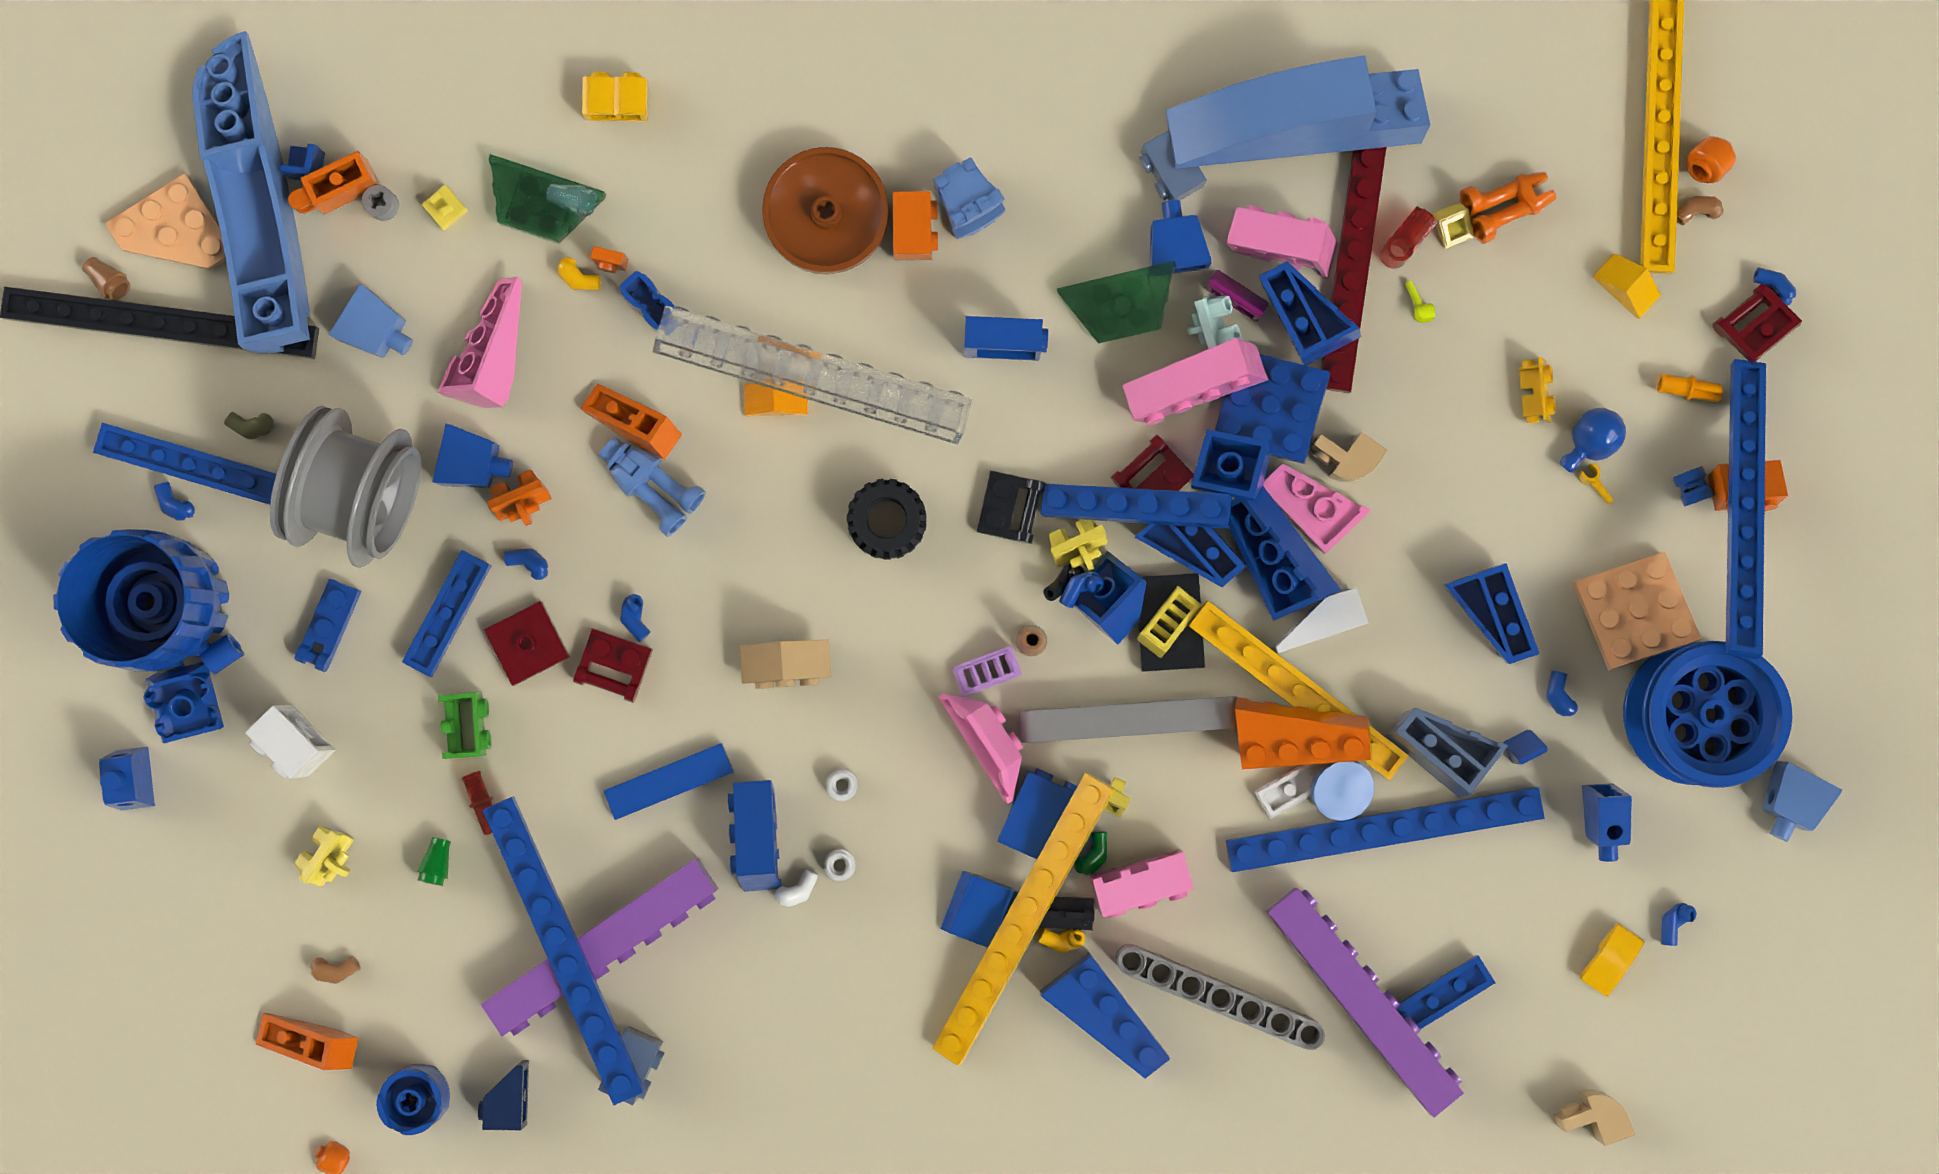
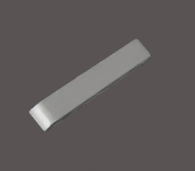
M1237 696L1019 711L1021 743L1237 728L1235 714Z
M1123 945L1116 953V963L1127 976L1303 1049L1315 1050L1324 1042V1029L1311 1017L1137 945ZM1128 952L1139 954V963L1133 968H1127L1122 963L1124 955ZM1159 964H1164L1169 969L1167 977L1163 980H1156L1152 977L1154 967ZM1190 976L1196 977L1198 979L1196 990L1193 992L1183 991L1182 982L1184 979ZM1217 989H1225L1227 991V999L1222 1004H1214L1212 1002V994ZM1248 1001L1256 1002L1257 1010L1255 1014L1249 1017L1243 1016L1241 1013L1243 1004ZM1279 1013L1285 1014V1025L1279 1029L1272 1028L1271 1019L1273 1016ZM1314 1026L1316 1030L1314 1038L1309 1041H1303L1301 1039L1303 1028Z

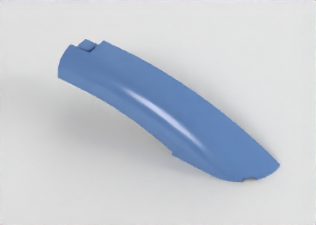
M244 31L227 38L211 50L213 55L204 66L200 65L193 83L192 99L199 154L203 160L212 193L226 257L238 345L250 352L278 353L284 351V345L310 340L307 323L310 309L294 212L288 203L290 195L286 176L279 171L280 164L283 165L281 152L249 34Z

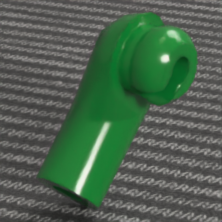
M1091 832V851L1085 857H1077L1074 863L1075 870L1078 873H1084L1085 875L1094 874L1106 862L1107 832Z

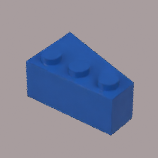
M1288 261L1259 276L1270 302L1305 366L1361 337L1360 328L1339 311L1331 301L1326 299Z
M1149 524L1134 537L1220 587H1224L1246 567V564L1214 528Z
M1507 563L1443 584L1505 663L1512 664L1540 654Z
M771 780L733 783V793L728 794L729 813L734 812V824H729V838L731 844L735 843L736 855L730 856L731 874L736 875L744 892L777 889L782 885L781 879L778 877L777 859H780L779 849H777V816L773 783Z

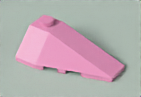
M513 277L498 280L480 310L481 322L473 331L469 330L464 337L468 343L459 358L454 355L448 364L438 393L483 408L504 406V403L510 396V388L514 380L522 280L520 278Z

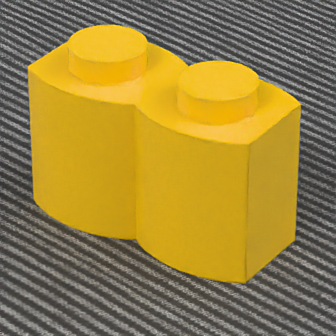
M600 71L592 72L590 76L583 77L582 115L584 119L589 121H648V82L646 78L641 77V74L637 72H624L622 77H609V73Z

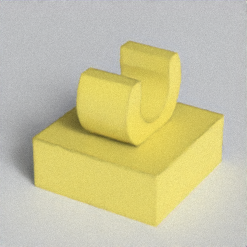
M446 184L421 204L443 230H446L468 211Z
M1114 777L1113 781H1111L1110 786L1115 788V791L1104 811L1117 817H1121L1125 812L1131 799L1122 794L1126 781Z

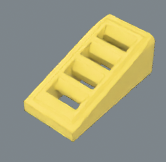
M1177 586L1139 634L1137 640L1158 657L1162 658L1202 607V604ZM1177 600L1190 612L1188 614L1184 613L1173 604V601ZM1168 610L1182 622L1178 624L1165 614V611ZM1158 620L1174 631L1172 635L1157 624ZM1150 631H1153L1156 635L1163 639L1165 643H1163L1156 636L1150 633Z

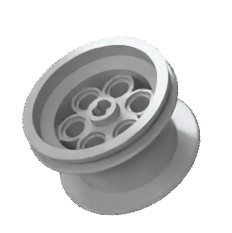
M319 406L310 411L292 435L276 474L270 504V523L274 535L280 539L287 540L290 545L295 547L305 545L318 532L346 541L348 558L351 564L357 568L366 566L374 558L381 559L385 557L399 540L408 522L419 487L421 458L419 451L413 448L410 434L404 429H397L391 432L380 444L353 435L349 415L341 408L332 410L325 406Z

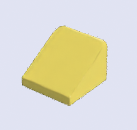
M1461 203L1432 213L1434 224L1445 248L1475 237L1469 211Z

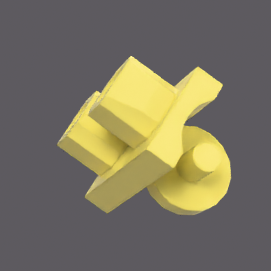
M1078 520L1075 524L1080 535L1071 539L1068 538L1064 529H1058L1049 534L1052 546L1050 550L1057 568L1070 562L1073 569L1084 564L1089 572L1094 569L1091 560L1102 556L1099 548L1108 544L1106 532L1102 524L1098 526L1094 520Z
M322 826L318 827L312 836V841L320 847L315 854L307 851L301 853L294 862V865L301 872L299 879L305 884L313 883L323 887L326 881L332 882L337 874L343 877L348 875L350 869L344 865L349 857L346 851L355 839L345 833L333 831Z

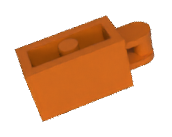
M356 151L301 177L300 179L304 186L290 193L288 203L302 214L318 209L325 215L362 197L367 188L380 184L369 161L359 151Z

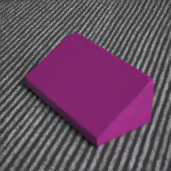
M1216 270L1205 287L1208 292L1215 293L1216 297L1229 296L1233 308L1254 322H1258L1269 305L1265 299L1220 270Z

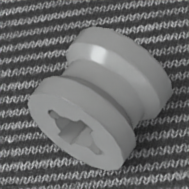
M373 185L363 193L362 205L375 219L387 221L394 218L398 213L399 201L396 195L385 186Z

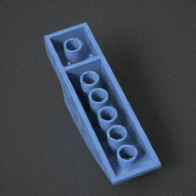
M1365 55L1331 60L1264 75L1230 85L1166 109L1176 169L1421 144L1430 127L1419 69L1369 74Z

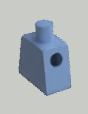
M359 284L329 333L331 337L342 343L381 358L386 356L390 348L401 355H405L413 343V339L401 333L406 320L362 284Z
M1776 761L1762 806L1765 812L1777 817L1770 834L1788 842L1795 827L1812 832L1837 800L1842 789L1789 762Z

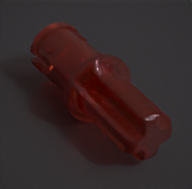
M477 771L462 777L461 780L471 801L469 808L474 809L483 834L489 835L492 834V831L482 810L492 806L494 798L489 796L481 777V772Z

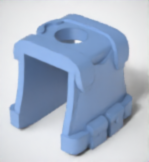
M971 157L962 161L961 164L958 162L943 171V174L933 179L935 190L947 211L952 227L951 231L956 239L971 236L981 231L982 228H986L994 223L1005 212V207L1002 204L1004 197L1000 190L996 189L983 176Z

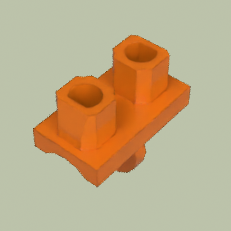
M532 470L519 474L517 479L520 487L510 491L506 482L490 486L491 500H488L487 504L499 521L509 518L510 522L522 519L526 526L533 523L530 514L540 510L539 504L552 499L549 490Z

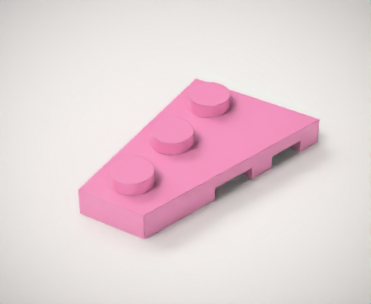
M1281 464L1263 483V486L1282 512L1323 554H1326L1371 511L1345 498L1340 493L1320 485L1315 480L1285 464Z

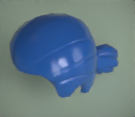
M1595 408L1583 414L1572 431L1575 448L1571 453L1561 458L1559 462L1561 466L1571 473L1578 468L1580 462L1585 458L1598 461L1604 460L1616 453L1624 443L1626 436V426L1621 416L1615 411L1606 408Z

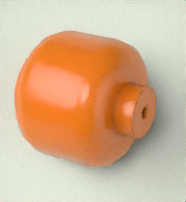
M336 1141L328 1142L325 1147L320 1146L315 1154V1158L318 1159L316 1168L325 1174H341L349 1162V1150Z

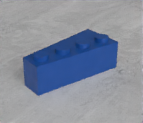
M1090 952L1039 991L1042 998L1146 1079L1170 1060L1167 1052Z

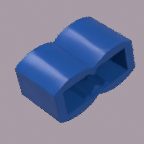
M635 271L619 286L624 298L636 311L643 314L647 323L659 335L668 338L684 323L681 314L674 304L660 294L659 290L645 274Z

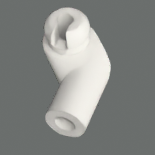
M804 869L797 885L789 888L784 886L777 888L775 900L783 907H792L808 900L819 875Z

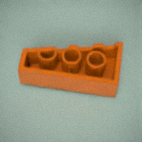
M1237 697L1235 714L1242 770L1371 760V738L1368 717L1332 711L1319 712L1300 706L1296 708L1286 707L1273 702L1264 701V703L1248 701L1247 698Z

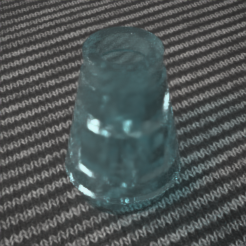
M552 183L547 191V201L579 217H583L584 215L590 216L593 213L597 202V194L595 191L590 190L589 186Z

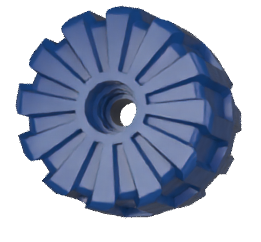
M113 530L108 536L92 537L79 546L80 550L69 562H64L58 573L60 581L57 593L53 595L54 609L58 611L62 624L60 630L67 642L77 645L83 651L85 658L98 664L134 672L160 671L185 666L183 659L190 656L200 657V654L212 645L208 641L212 633L219 634L226 626L228 615L221 612V604L229 601V590L226 581L216 579L215 577L219 573L217 563L208 553L196 549L190 542L173 535L152 530ZM152 594L155 602L153 607L149 610L148 603L149 598Z

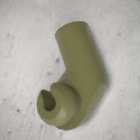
M231 412L225 419L224 425L246 439H255L268 434L270 428L274 425V421L266 413H261L258 417L245 420L236 413Z

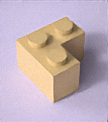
M829 639L778 641L739 646L742 684L755 683V689L774 688V682L776 687L795 686V680H800V686L819 685V678L832 677Z

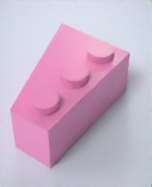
M1248 205L1246 209L1236 207L1227 245L1232 252L1268 262H1271L1272 259L1282 262L1288 261L1296 270H1300L1301 265L1319 270L1318 276L1328 278L1337 241L1324 220L1308 217L1307 221L1295 219L1296 216L1288 212L1278 211L1275 215L1265 213V210L1261 207Z

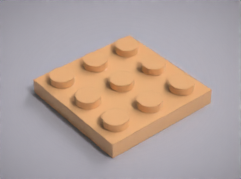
M1665 551L1575 581L1573 584L1608 671L1699 642L1702 639Z

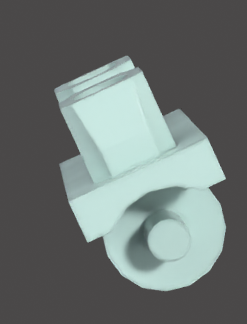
M1211 293L1194 301L1197 312L1191 314L1194 325L1186 328L1188 335L1197 334L1200 344L1207 342L1208 349L1234 338L1242 339L1237 324L1226 327L1224 325L1222 316L1230 314L1233 308L1229 296L1216 297L1215 293Z

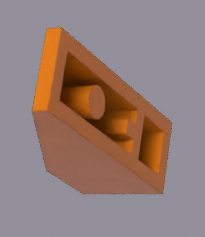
M598 383L580 408L584 413L633 444L664 460L682 436L681 432L667 416Z
M263 1013L256 1045L321 1070L352 1069L359 1037L337 1029Z

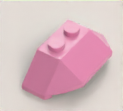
M944 693L938 696L1007 804L1012 802L1022 759L1019 750L1024 747L1014 732L1009 735L1006 733L1001 725L1006 719L998 707L995 705L990 708L988 703Z

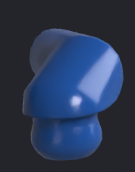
M1760 267L1756 269L1753 282L1773 287L1777 292L1776 295L1787 306L1790 305L1792 299L1796 297V288L1788 278L1780 272Z
M518 549L506 550L504 552L506 566L524 565L531 572V577L535 580H542L547 577L548 563L536 550Z

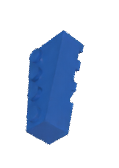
M1262 486L1254 501L1237 497L1231 500L1228 526L1273 621L1341 590L1264 486Z

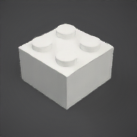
M273 705L245 732L252 739L249 742L250 745L261 755L266 754L274 762L272 764L274 770L284 778L309 777L336 750L293 705Z

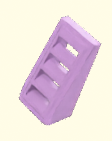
M1012 646L952 667L962 697L1022 675ZM1000 656H1005L1011 673H1004L999 660ZM993 660L999 677L992 678L986 661ZM981 664L987 682H980L975 669L976 665ZM968 668L975 684L971 688H969L963 670Z

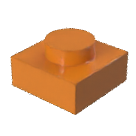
M593 246L590 257L595 264H598L597 269L609 273H616L617 269L626 271L629 260L622 252Z

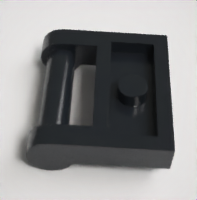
M990 470L977 533L1032 544L1034 537L1031 534L1040 492H1044L1045 482ZM1018 489H1028L1019 531L1010 530Z

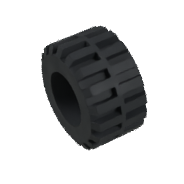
M891 478L890 480L876 479V482L865 484L864 488L860 491L858 490L854 494L853 500L850 501L847 514L848 530L853 541L864 553L884 560L898 559L904 557L907 553H911L923 539L927 526L926 510L919 494L910 488L908 484ZM882 501L897 503L902 507L906 516L903 530L891 538L877 536L872 532L868 523L871 509Z

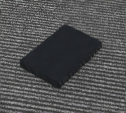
M1199 574L1142 577L1146 581L1140 622L1138 623L1139 634L1177 586L1201 604ZM1177 600L1173 601V604L1184 613L1188 614L1190 612ZM1168 610L1165 611V614L1178 624L1182 622ZM1158 620L1157 624L1172 635L1174 631ZM1189 626L1185 627L1162 658L1139 642L1141 672L1205 668L1203 637ZM1150 631V633H1152V634H1153L1154 636H1156L1159 640H1161L1163 643H1165V641H1164L1163 639H1161V638H1160L1158 635H1156L1153 631Z

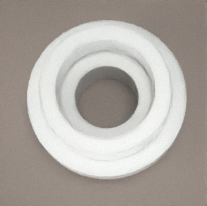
M839 769L829 775L826 789L833 799L846 801L857 792L858 781L851 771ZM839 779H845L848 782V788L845 791L837 789L836 783Z
M844 849L833 850L825 858L824 870L832 880H847L855 871V859L850 852ZM835 860H844L846 868L842 871L836 870L834 867Z

